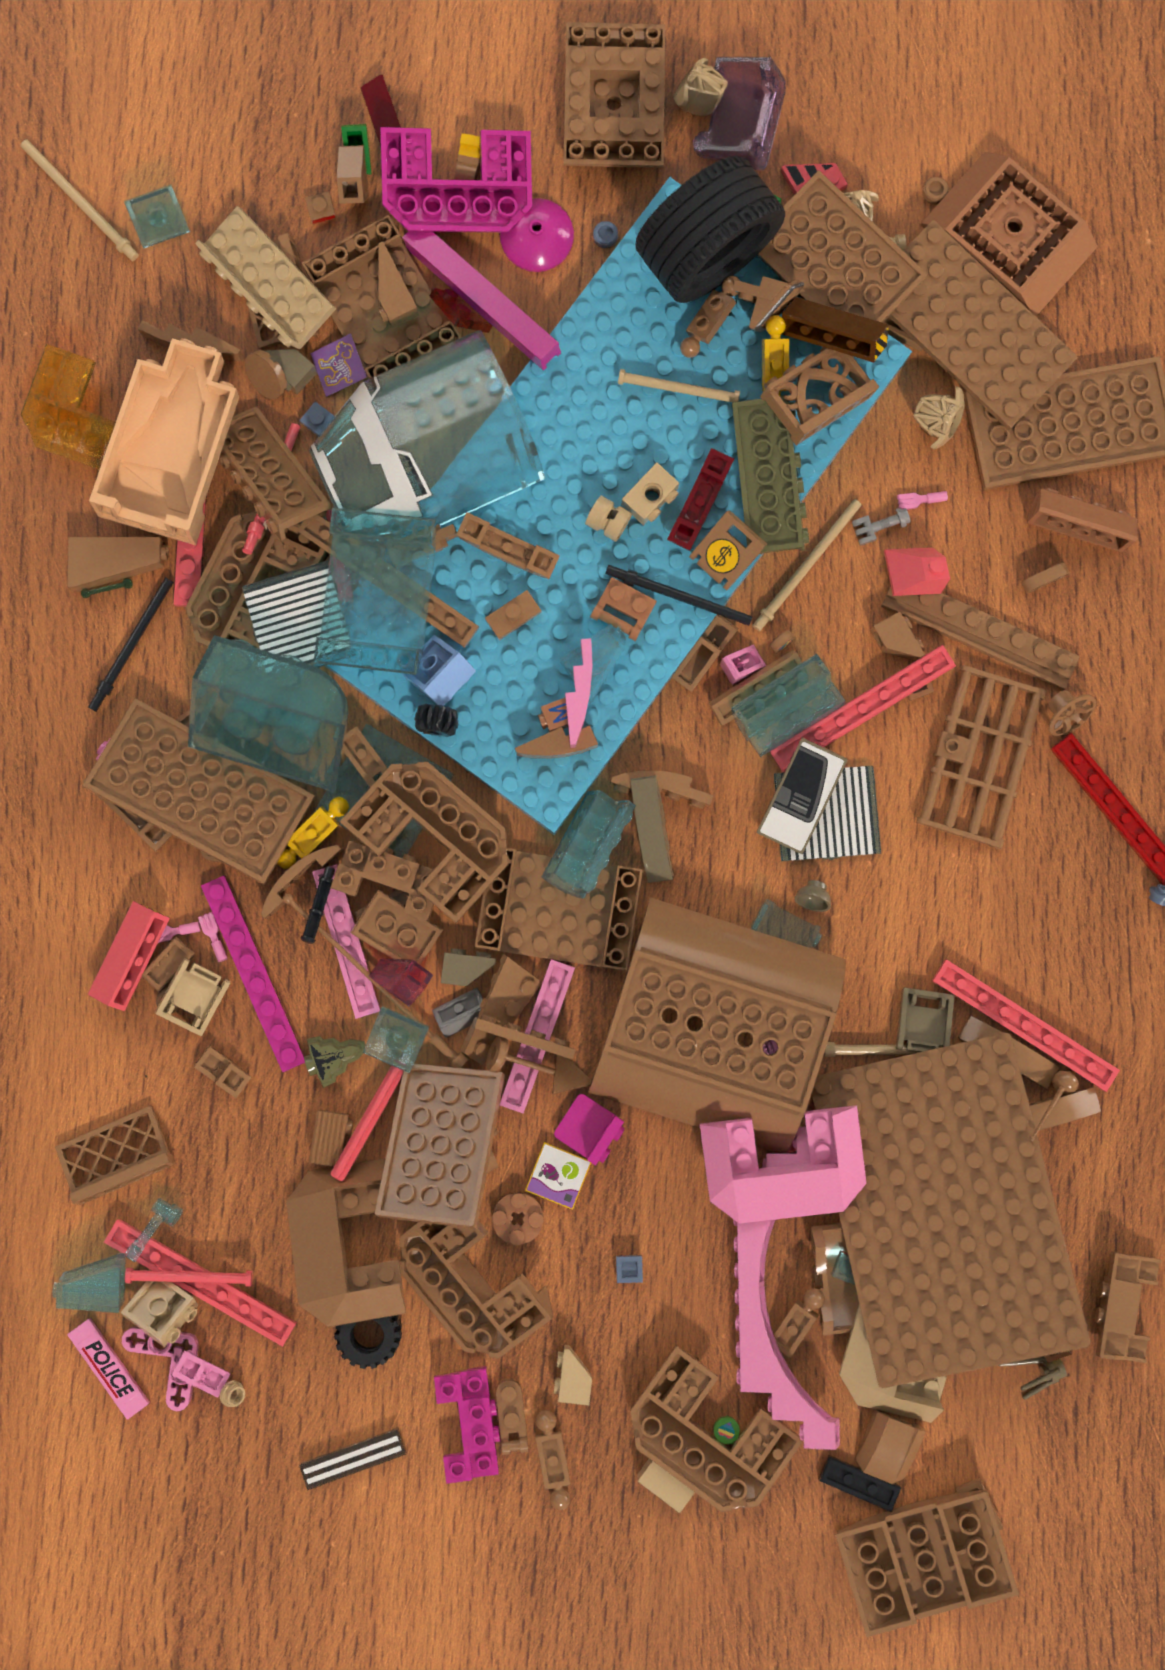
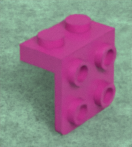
M579 1094L556 1128L554 1136L586 1157L589 1162L596 1166L598 1161L603 1163L611 1152L608 1148L613 1139L618 1141L625 1128L622 1127L624 1121L586 1095Z

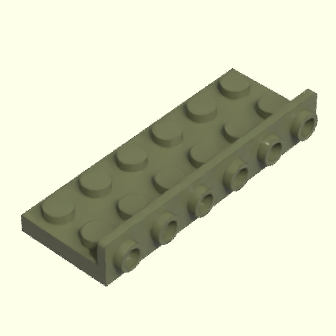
M785 395L780 396L784 403L795 404L784 398ZM754 399L733 402L745 524L767 543V546L760 554L795 549L804 551L805 544L809 543L808 528H803L802 518H807L806 505L805 503H800L799 493H804L803 478H798L797 468H801L800 452L795 453L794 442L790 438L792 435L765 400ZM796 410L791 411L792 414L796 417ZM746 536L748 546L752 541Z

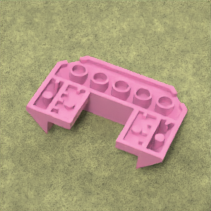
M857 1105L805 1112L810 1163L758 1168L752 1118L700 1124L710 1202L739 1224L844 1212L866 1184Z

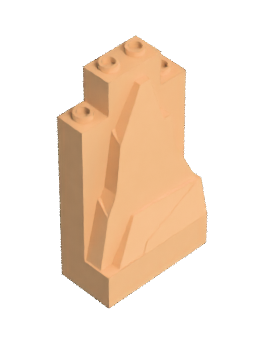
M172 338L163 366L152 359H146V361L137 360L89 499L98 517L196 545L205 519L203 505L239 400L237 388L234 385L225 381L218 383L224 365L222 354L218 349L211 346L203 348L184 338L180 340Z

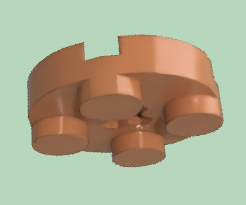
M520 1192L509 1193L503 1196L495 1205L492 1216L493 1228L496 1234L503 1241L513 1245L526 1244L535 1239L540 1233L544 1221L542 1207L533 1196ZM513 1212L517 1214L524 1213L525 1216L522 1218L524 1223L522 1225L519 1223L514 1225L511 1222L513 1220Z

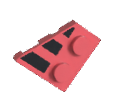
M836 163L784 165L781 167V172L794 195L818 170L840 191L846 189L848 185Z

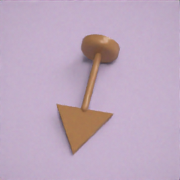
M497 1036L490 1046L486 1060L487 1070L497 1072L507 1060L554 1075L552 1094L591 1085L592 1080L569 1058L556 1054L554 1069L508 1054L509 1043L506 1038Z

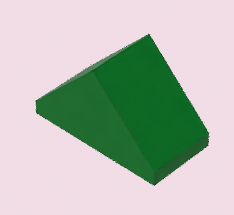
M341 125L343 146L364 145L367 175L372 174L370 139L367 125Z

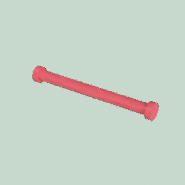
M127 1267L125 1283H132V1281L233 1283L252 1287L253 1271H246V1273L143 1271Z

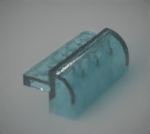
M815 654L731 707V710L741 733L747 741L749 740L758 755L762 757L845 705V699L832 683L830 671L820 657Z
M601 790L588 791L541 878L569 895L584 899L586 894L590 893L597 885V878L601 870L608 864L611 851L620 842L621 833L624 827L631 821L632 812L636 805L629 800L615 801Z

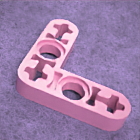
M138 1326L129 1328L122 1336V1345L127 1351L172 1357L166 1403L174 1411L185 1409L191 1401L193 1386L171 1375L184 1352V1347L175 1346L173 1348L174 1351H170L173 1343H168L165 1349L160 1350L154 1346V1339L149 1337L147 1342L148 1348H145L146 1342L142 1341L134 1346L132 1345L133 1342L128 1340V1337H131L135 1332L137 1333V1338L145 1339L147 1334ZM181 1332L179 1338L174 1343H183L185 1339H188V1344L192 1345L193 1348H190L187 1352L197 1356L199 1348L197 1337L191 1333ZM188 1384V1387L183 1386L181 1390V1397H184L185 1400L180 1405L176 1404L177 1401L172 1399V1396L177 1394L179 1385Z

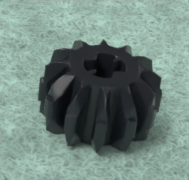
M435 704L418 706L414 719L415 727L419 732L439 737L455 735L459 722L455 709Z

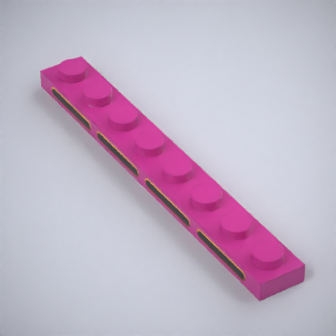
M221 876L201 885L282 1073L305 1063V1055L226 876Z

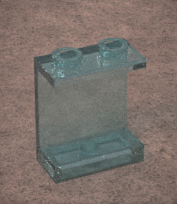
M768 899L763 901L750 929L802 946L816 948L822 937V934L819 933L820 926L813 925L787 912Z

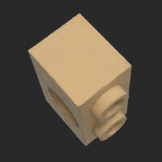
M656 463L622 498L621 506L632 512V516L643 526L648 520L652 523L662 512L660 508L664 503L670 504L678 496L679 482L662 466ZM648 491H654L659 495V498L655 501H650L646 498L645 494Z

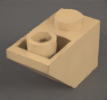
M564 1345L563 1352L558 1351L557 1367L561 1368L560 1378H555L553 1394H558V1402L589 1405L592 1374L569 1345Z

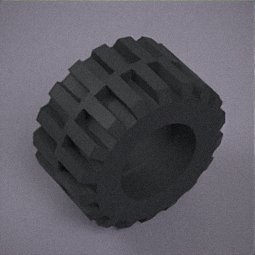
M399 1315L373 1319L380 1324L384 1332L382 1342L375 1347H365L358 1343L354 1336V1327L357 1322L336 1326L334 1338L337 1340V1350L342 1352L341 1357L344 1360L347 1358L352 1366H355V1364L360 1365V1369H366L369 1366L373 1369L377 1368L379 1364L387 1363L388 1359L392 1358L402 1338V1323L398 1320Z

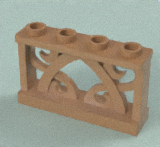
M823 347L816 356L814 353L808 355L801 362L800 366L792 365L783 373L782 377L777 379L775 376L765 383V390L760 397L763 401L767 402L792 435L790 438L796 446L870 399L879 388L874 379L870 380L853 356ZM829 359H837L843 367L842 375L837 374V363L835 367L828 365ZM848 374H849V376L852 378V380L855 382V384H854L852 381H850L849 379L846 378V376H847ZM808 379L821 380L833 384L829 390L830 407L820 400H806ZM837 387H840L838 392L843 393V398L836 396L835 391ZM787 389L790 395H785L784 398L788 401L795 400V404L784 403L779 396V391ZM807 406L817 407L819 413L814 414L812 412V407L807 409ZM791 411H797L799 421L796 419V417L792 414Z

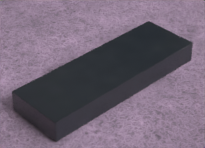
M828 1455L819 1476V1481L892 1512L901 1490L900 1485L891 1484L863 1473L862 1469Z

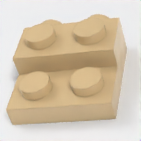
M146 1281L121 1311V1314L141 1328L145 1334L165 1347L168 1343L172 1344L179 1338L181 1333L179 1329L185 1321L191 1322L195 1318L198 1304L194 1297L172 1282Z

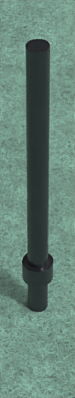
M608 564L605 574L623 580L626 585L632 587L637 585L739 623L750 625L752 620L750 615L639 576L636 571L630 569L625 571Z
M164 578L106 677L98 683L96 687L97 692L88 705V708L97 712L106 695L109 696L114 689L112 685L174 583L168 578Z

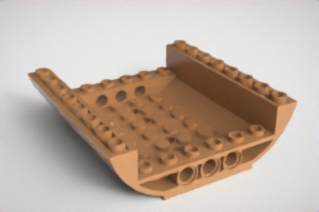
M650 897L627 975L588 1093L700 1128L702 1123L752 1118L755 1145L777 1153H786L795 1138L806 1112L837 1015L836 1012L845 976L846 959ZM673 1008L676 1010L677 1018L674 1022L668 1023L662 1019V1013L665 1009ZM698 1016L702 1019V1026L699 1030L693 1031L688 1028L687 1021L690 1017ZM742 1032H748L752 1035L751 1044L745 1047L739 1045L737 1041L739 1034ZM767 1040H774L777 1043L775 1053L766 1054L763 1052V1044Z

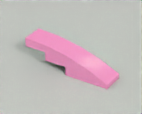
M591 638L581 639L583 665L573 666L575 692L565 693L570 748H576L585 721L590 697L592 676Z

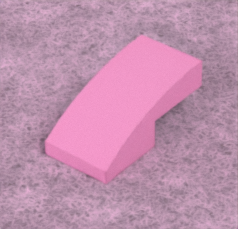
M184 1350L171 1375L218 1398L230 1373Z

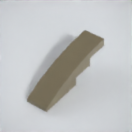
M655 775L631 779L632 796L647 881L650 883L673 880L674 873L669 856L670 845L665 827L666 817L657 777Z

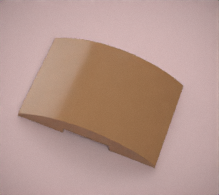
M987 1490L950 1494L907 1504L893 1509L892 1512L885 1511L835 1532L866 1638L917 1624L918 1619L964 1606L971 1609L1019 1595Z

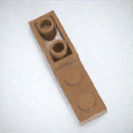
M666 771L629 772L613 776L610 785L614 786L613 790L628 794L629 791L632 792L631 779L656 775L660 793L661 791L665 792L666 798L679 801L680 798L690 801V806L698 809H703L704 806L709 807L714 796L690 788L692 777Z

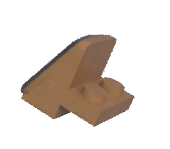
M763 276L760 286L735 280L732 290L739 293L738 298L755 304L749 328L757 332H763L766 330L765 324L768 318L774 315L779 316L799 294L804 286V282L794 280L788 284Z

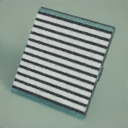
M328 561L242 586L253 624V634L259 644L270 682L356 656L345 620L344 606L341 600H339Z
M874 766L848 767L843 769L803 854L780 844L781 861L821 858L833 860L846 856L881 854ZM784 772L774 774L775 791Z

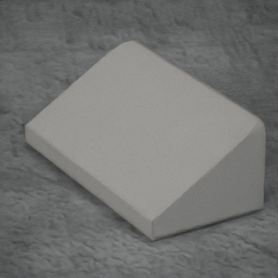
M478 988L432 1010L439 1028L446 1038L471 1026L474 1017H478L481 1011L480 1004L483 1000Z

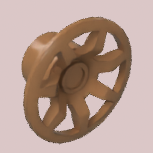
M1061 691L1056 694L1048 704L1049 709L1054 713L1049 723V732L1053 736H1063L1079 728L1092 715L1096 707V699L1090 694L1074 698L1069 691ZM1079 713H1084L1086 715L1083 717V719H1081ZM1072 720L1077 722L1073 727H1071Z

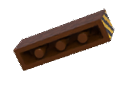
M795 297L782 312V318L786 323L783 335L873 363L887 347L888 324L799 297Z

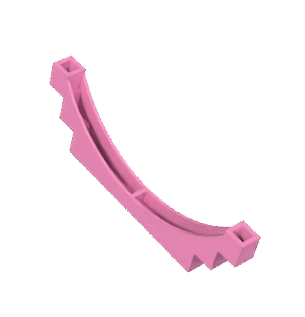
M799 1127L793 1140V1147L797 1148V1153H768L766 1158L763 1159V1168L810 1163L806 1127ZM733 1219L734 1226H737L738 1234L734 1238V1251L738 1252V1263H735L734 1274L739 1283V1289L735 1291V1303L739 1305V1315L736 1316L735 1326L736 1331L740 1332V1342L736 1344V1356L740 1358V1368L737 1369L736 1375L737 1384H741V1392L772 1393V1396L768 1397V1411L772 1412V1420L803 1421V1424H800L799 1434L800 1440H804V1448L836 1450L840 1445L839 1418L831 1417L802 1388L780 1352L771 1328L766 1306L764 1276L767 1248L775 1220L739 1224Z

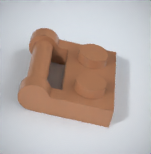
M611 577L590 618L596 621L599 619L628 634L630 639L636 641L657 601ZM608 605L636 620L637 623L635 626H632L604 611V608Z

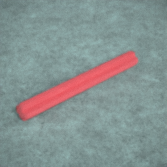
M397 1064L391 1065L331 1171V1176L335 1179L343 1181L346 1178L402 1079L403 1067Z

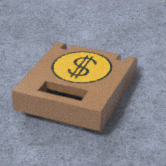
M729 510L716 523L689 558L694 560L700 555L701 558L697 565L718 584L726 578L728 582L725 583L723 588L727 591L767 546V543ZM734 525L752 541L747 548L728 532Z

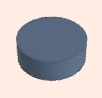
M609 221L598 223L593 231L594 242L601 248H610L615 245L618 239L616 226Z

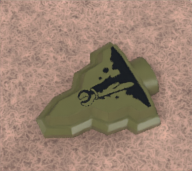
M321 1036L307 1039L310 1054L304 1056V1061L310 1076L317 1074L324 1088L336 1082V1077L346 1072L348 1063L358 1060L367 1051L365 1041L350 1039L340 1042L335 1038L324 1040Z

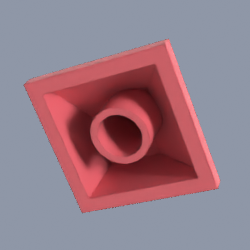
M934 548L885 549L884 551L893 596L941 594L950 580L946 557Z

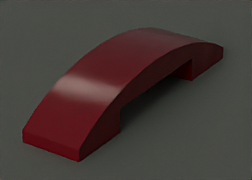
M711 448L684 507L667 538L668 541L688 551L691 550L726 479L734 458Z

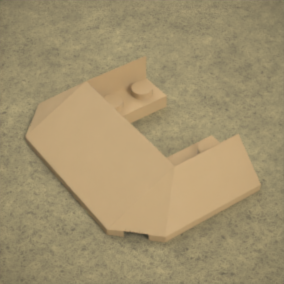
M859 1303L839 1370V1375L856 1404L932 1423L944 1410L940 1403V1398L947 1376L880 1388Z

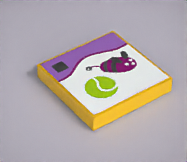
M544 1142L525 1191L573 1210L591 1162L586 1158Z

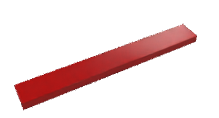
M1069 733L1050 750L1158 881L1165 886V845L1075 736Z

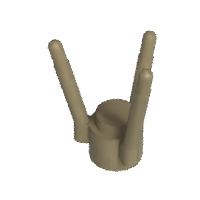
M1045 1356L998 1365L1001 1367L1043 1363L1040 1366L1042 1376L1021 1386L1022 1391L1036 1386L1023 1395L1025 1400L1067 1376L1061 1359L1047 1363Z

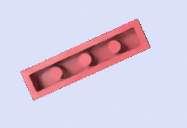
M133 901L88 995L107 1006L125 1011L170 918Z

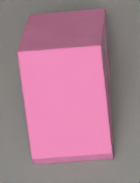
M754 645L725 656L720 663L732 686L766 666Z

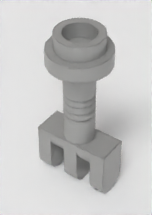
M895 509V515L871 523L869 515L852 521L853 527L862 524L864 526L855 531L856 536L867 534V537L858 540L859 545L876 541L877 538L874 532L897 524H900L901 528L906 527L907 523L911 522L907 509Z

